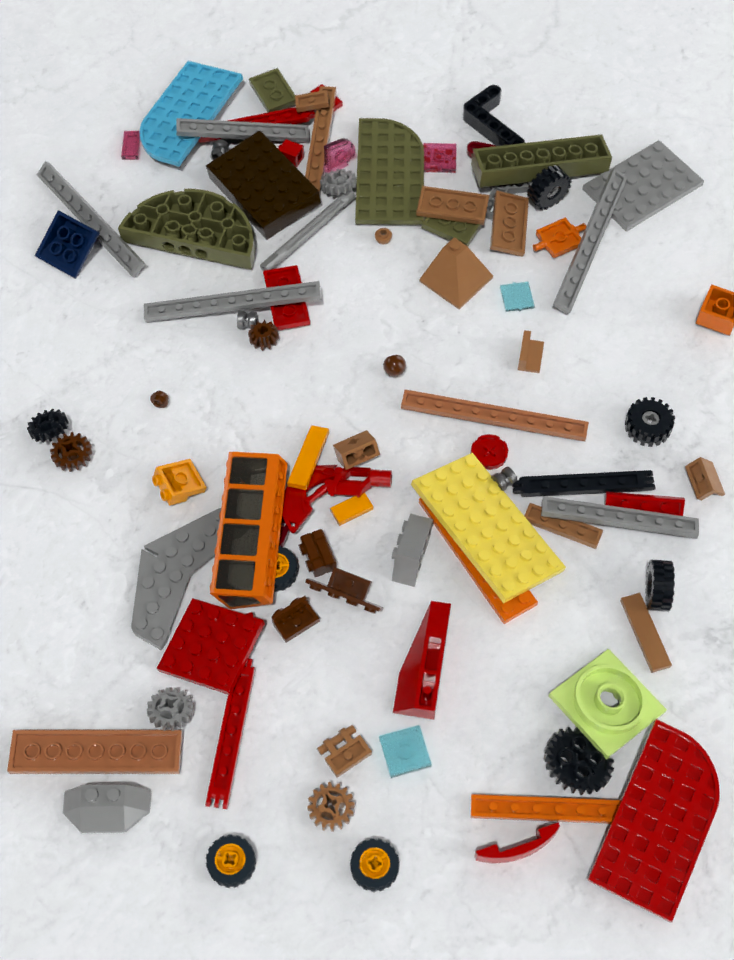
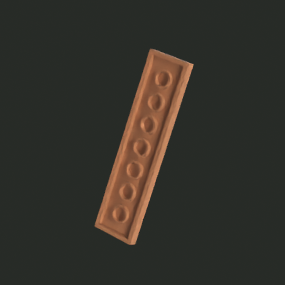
M13 730L7 772L9 774H180L183 733L182 730Z

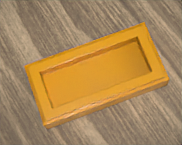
M363 493L360 497L354 496L331 507L330 511L338 525L341 526L373 510V505L367 495Z

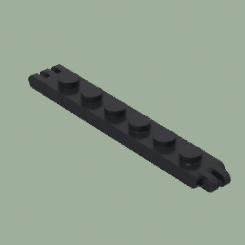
M652 470L520 477L512 485L514 487L513 493L521 494L522 497L652 491L656 489L655 484H652L654 483Z

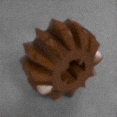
M264 319L263 323L257 321L256 325H251L248 337L251 345H254L255 349L260 347L263 351L266 347L270 350L271 345L276 346L279 334L277 327L273 326L272 321L266 323Z

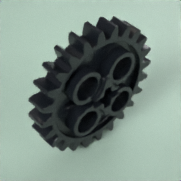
M570 727L565 732L561 729L558 735L554 734L552 740L547 744L548 747L544 752L547 756L544 761L549 764L546 770H553L550 777H557L556 784L558 785L562 782L564 784L563 790L571 787L572 794L577 789L580 795H583L585 790L591 795L594 790L599 792L602 787L606 786L607 781L611 779V773L614 771L611 765L614 763V760L610 758L606 760L604 755L593 746L577 727L574 731Z

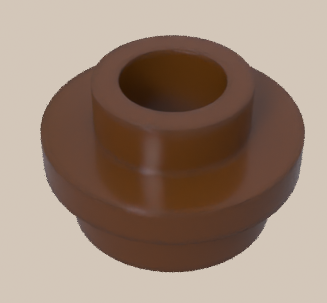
M156 391L150 397L153 405L158 408H165L169 403V397L163 391Z

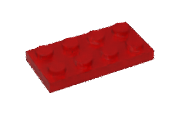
M298 265L263 271L266 288L301 283ZM306 302L270 306L273 323L278 330L310 325Z

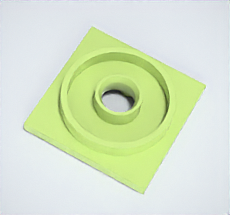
M609 649L548 695L593 746L604 755L606 760L667 711ZM602 692L613 693L615 699L619 700V705L617 707L606 706L601 701L600 694Z

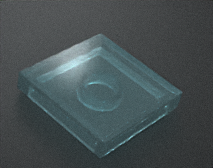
M420 725L379 736L390 778L432 767Z

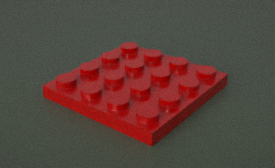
M192 598L157 666V670L161 673L231 695L265 623L262 619Z

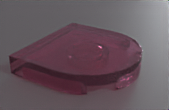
M342 138L324 145L325 173H329L331 170L335 172L337 169H343L348 166V162L355 155V146L350 140Z

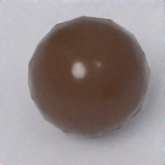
M401 355L389 356L384 360L383 369L389 376L398 377L405 371L406 361Z

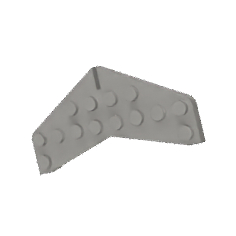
M221 508L144 546L145 550L157 557L141 549L131 628L137 637L160 650L168 642L171 634L170 630L188 581L200 567L215 556ZM236 514L234 516V519H243ZM233 524L231 542L245 535L251 525Z

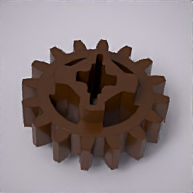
M73 432L70 433V436L64 433V438H58V443H52L53 449H50L51 459L56 467H61L62 471L66 468L69 469V472H72L73 468H76L78 471L80 465L85 467V461L91 460L89 456L93 454L91 444L86 436L82 438L81 433H78L76 436H74Z

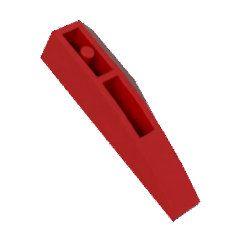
M430 602L399 672L393 708L394 714L434 720L451 609L450 603Z

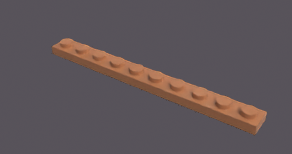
M411 390L404 391L401 409L586 441L589 424L587 421Z

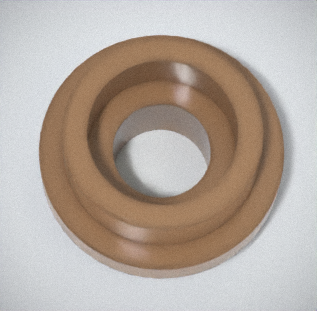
M380 228L375 232V239L380 244H387L392 239V232L387 228Z

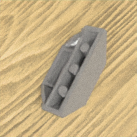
M126 784L81 785L65 791L63 814L81 833H123L150 813L151 790Z

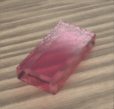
M124 131L122 160H139L141 142L139 131Z

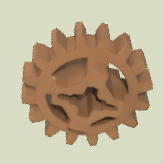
M328 782L327 788L321 784L319 792L315 789L313 790L315 797H309L308 800L312 805H308L307 809L312 812L309 815L310 819L316 818L314 822L316 827L322 824V830L325 831L327 826H329L331 832H334L335 826H338L341 830L343 829V822L346 824L350 823L348 816H354V812L350 809L355 808V803L350 802L353 799L352 794L346 795L348 792L346 787L340 790L339 783L332 787L331 782ZM322 797V799H323L322 804L319 805L318 808H317V803H318V801L320 800V798ZM327 800L332 806H335V814L333 810L328 808ZM346 805L343 815L340 816V810ZM324 817L331 818L332 820H326Z

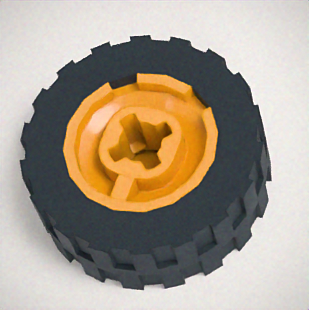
M281 546L278 548L274 592L283 591L291 587L292 583L296 581V576H298L296 557L287 548Z
M238 835L222 836L209 847V852L206 854V867L212 879L220 886L235 888L238 885L245 884L252 877L251 875L255 871L256 858L252 846L246 839H242Z
M373 838L363 841L353 851L352 858L350 859L352 877L359 887H363L366 891H383L385 888H389L395 882L399 873V857L396 854V850L390 846V843L384 842L382 839L374 840Z

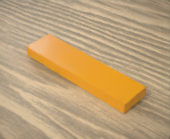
M311 425L288 479V487L302 490L307 489L329 435V428Z

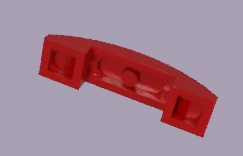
M559 822L538 829L536 840L502 852L499 851L497 844L477 850L474 857L476 861L485 863H507L523 859L542 849L554 838L560 828Z

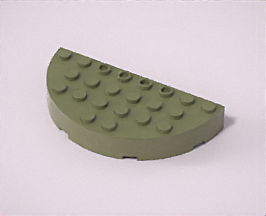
M184 189V191L180 192L171 190L154 195L138 204L137 209L132 213L129 212L118 227L120 237L126 243L252 270L254 264L255 246L248 218L235 203L232 204L224 196L200 189Z

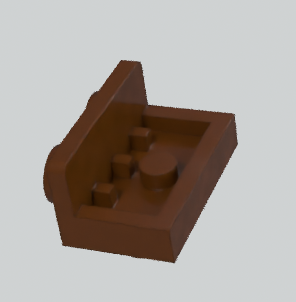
M306 596L294 599L289 606L284 609H278L271 617L273 626L285 643L320 622L319 617L309 605Z

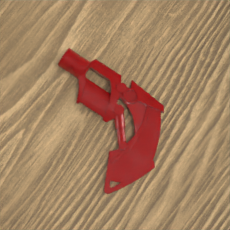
M316 465L306 490L288 486L285 489L282 518L289 531L295 533L313 511L311 503L317 498L322 497L325 493H328L330 496L351 495L360 497L371 487L391 488L392 470H373L366 467H352L346 470L345 468L337 467V465ZM350 476L367 477L364 481L347 480ZM325 483L317 490H315V492L312 495L307 497V492L311 488L318 484Z

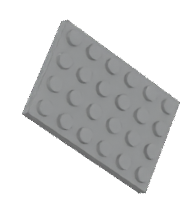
M658 140L612 167L609 171L585 183L582 190L597 203L612 169L616 168L628 178L611 216L627 232L701 187L704 180Z

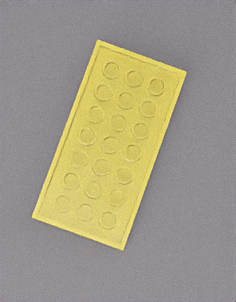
M473 453L412 480L411 486L503 603L565 570V565L507 494L501 491L498 483L493 481L489 472Z

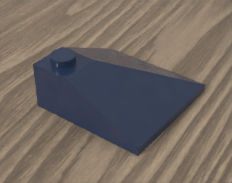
M58 210L34 256L76 279L100 232Z

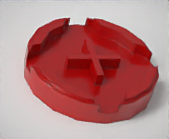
M486 434L481 435L472 443L470 454L473 453L485 469L493 470L498 469L506 462L508 447L506 442H503L497 435Z

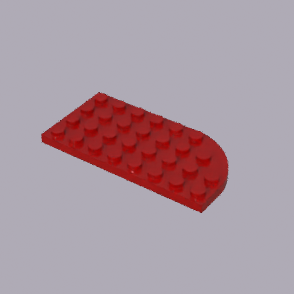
M657 719L654 721L587 881L670 923L673 922L720 800L719 781L715 767L707 752L693 737Z

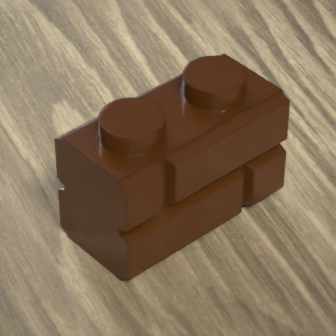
M322 529L300 537L301 544L298 545L302 556L306 555V567L308 572H313L314 577L330 573L334 567H337L336 560Z

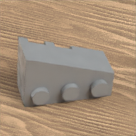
M410 514L408 521H404L402 526L403 534H399L397 540L398 548L394 547L392 559H395L392 581L415 587L417 571H420L421 568L420 562L429 542L433 519Z

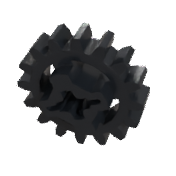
M51 409L49 412L44 410L43 414L37 413L36 417L31 418L33 422H28L29 427H27L31 439H35L36 442L41 440L44 443L47 439L51 442L52 438L58 439L60 434H64V430L68 429L67 424H69V421L64 412H61L59 409L57 411Z

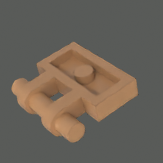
M353 725L346 729L342 728L338 731L339 734L331 739L327 738L317 748L320 755L327 751L330 753L325 758V762L336 778L372 755V751L360 735L352 739L351 735L356 732ZM345 741L346 744L338 750L335 748L336 745Z

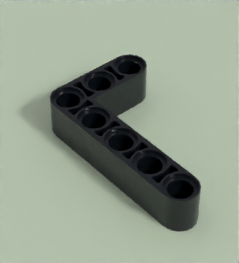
M498 85L488 86L464 104V122L495 146L525 143L521 136L489 113L500 104L501 88Z

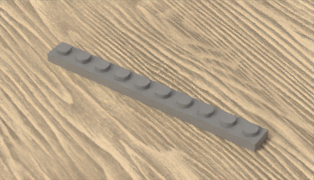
M45 161L37 176L81 223L100 232L97 240L131 276L136 277L145 265V262L49 162Z
M616 168L612 169L609 173L553 303V306L566 315L572 310L628 178Z
M315 281L145 303L144 320L145 322L321 300L320 282Z

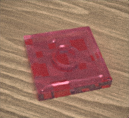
M423 143L424 172L456 173V144Z

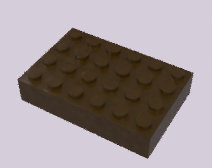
M260 130L206 165L209 178L232 203H235L244 212L249 222L266 240L321 204L318 189Z

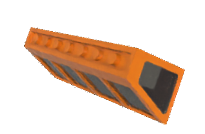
M229 452L210 594L229 609L273 604L288 464L279 454Z

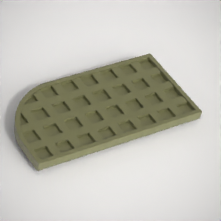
M359 118L355 224L422 225L424 217L416 216L421 189L424 186V147L420 138L412 129L394 120Z

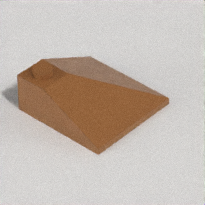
M454 237L441 249L421 276L419 282L457 309H461L493 279V275L468 246Z

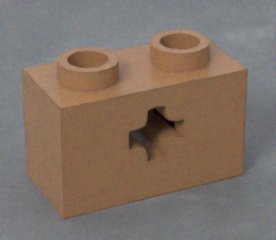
M367 430L333 445L338 462L346 470L380 455L376 439Z

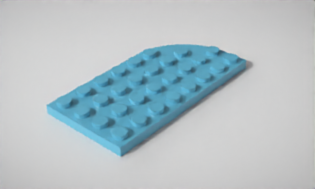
M187 61L141 123L139 131L140 140L147 154L157 161L180 167L201 137L176 136V119L214 120L243 80L242 74Z

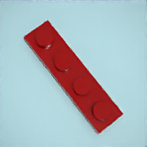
M606 492L604 505L683 516L685 498Z

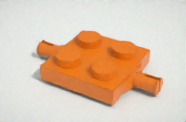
M565 217L537 229L536 236L541 242L534 244L533 249L536 252L545 248L553 258L572 251L578 247L581 241L579 232L586 229V224L582 223L574 226Z

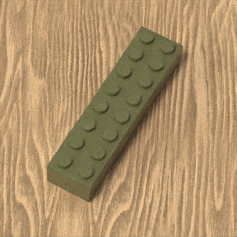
M600 134L473 149L471 165L479 188L531 182L533 178L537 177L538 173H542L544 168L547 170L548 166L553 167V165L560 166L569 177L604 173L609 171L612 155L603 135Z

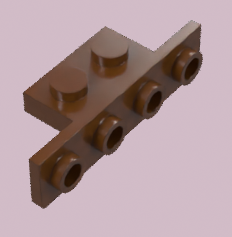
M334 567L328 585L313 579H306L305 583L310 584L309 588L320 592L323 589L328 591V596L336 599L343 597L347 599L346 603L353 606L361 604L365 606L364 610L375 614L376 611H382L384 608L365 600L372 581Z

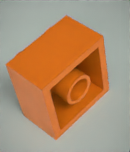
M711 284L700 309L696 324L730 336L734 327V292Z

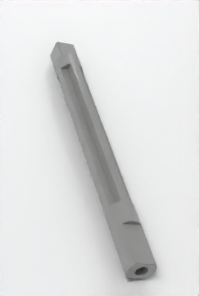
M346 191L347 194H341L261 263L260 268L262 271L277 267L356 198L354 191Z

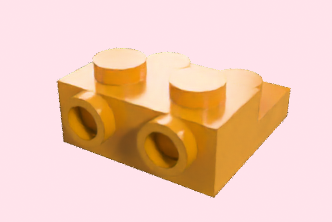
M191 459L158 466L152 476L154 486H159L161 490V499L167 501L169 506L185 502L188 496L204 493L207 488Z

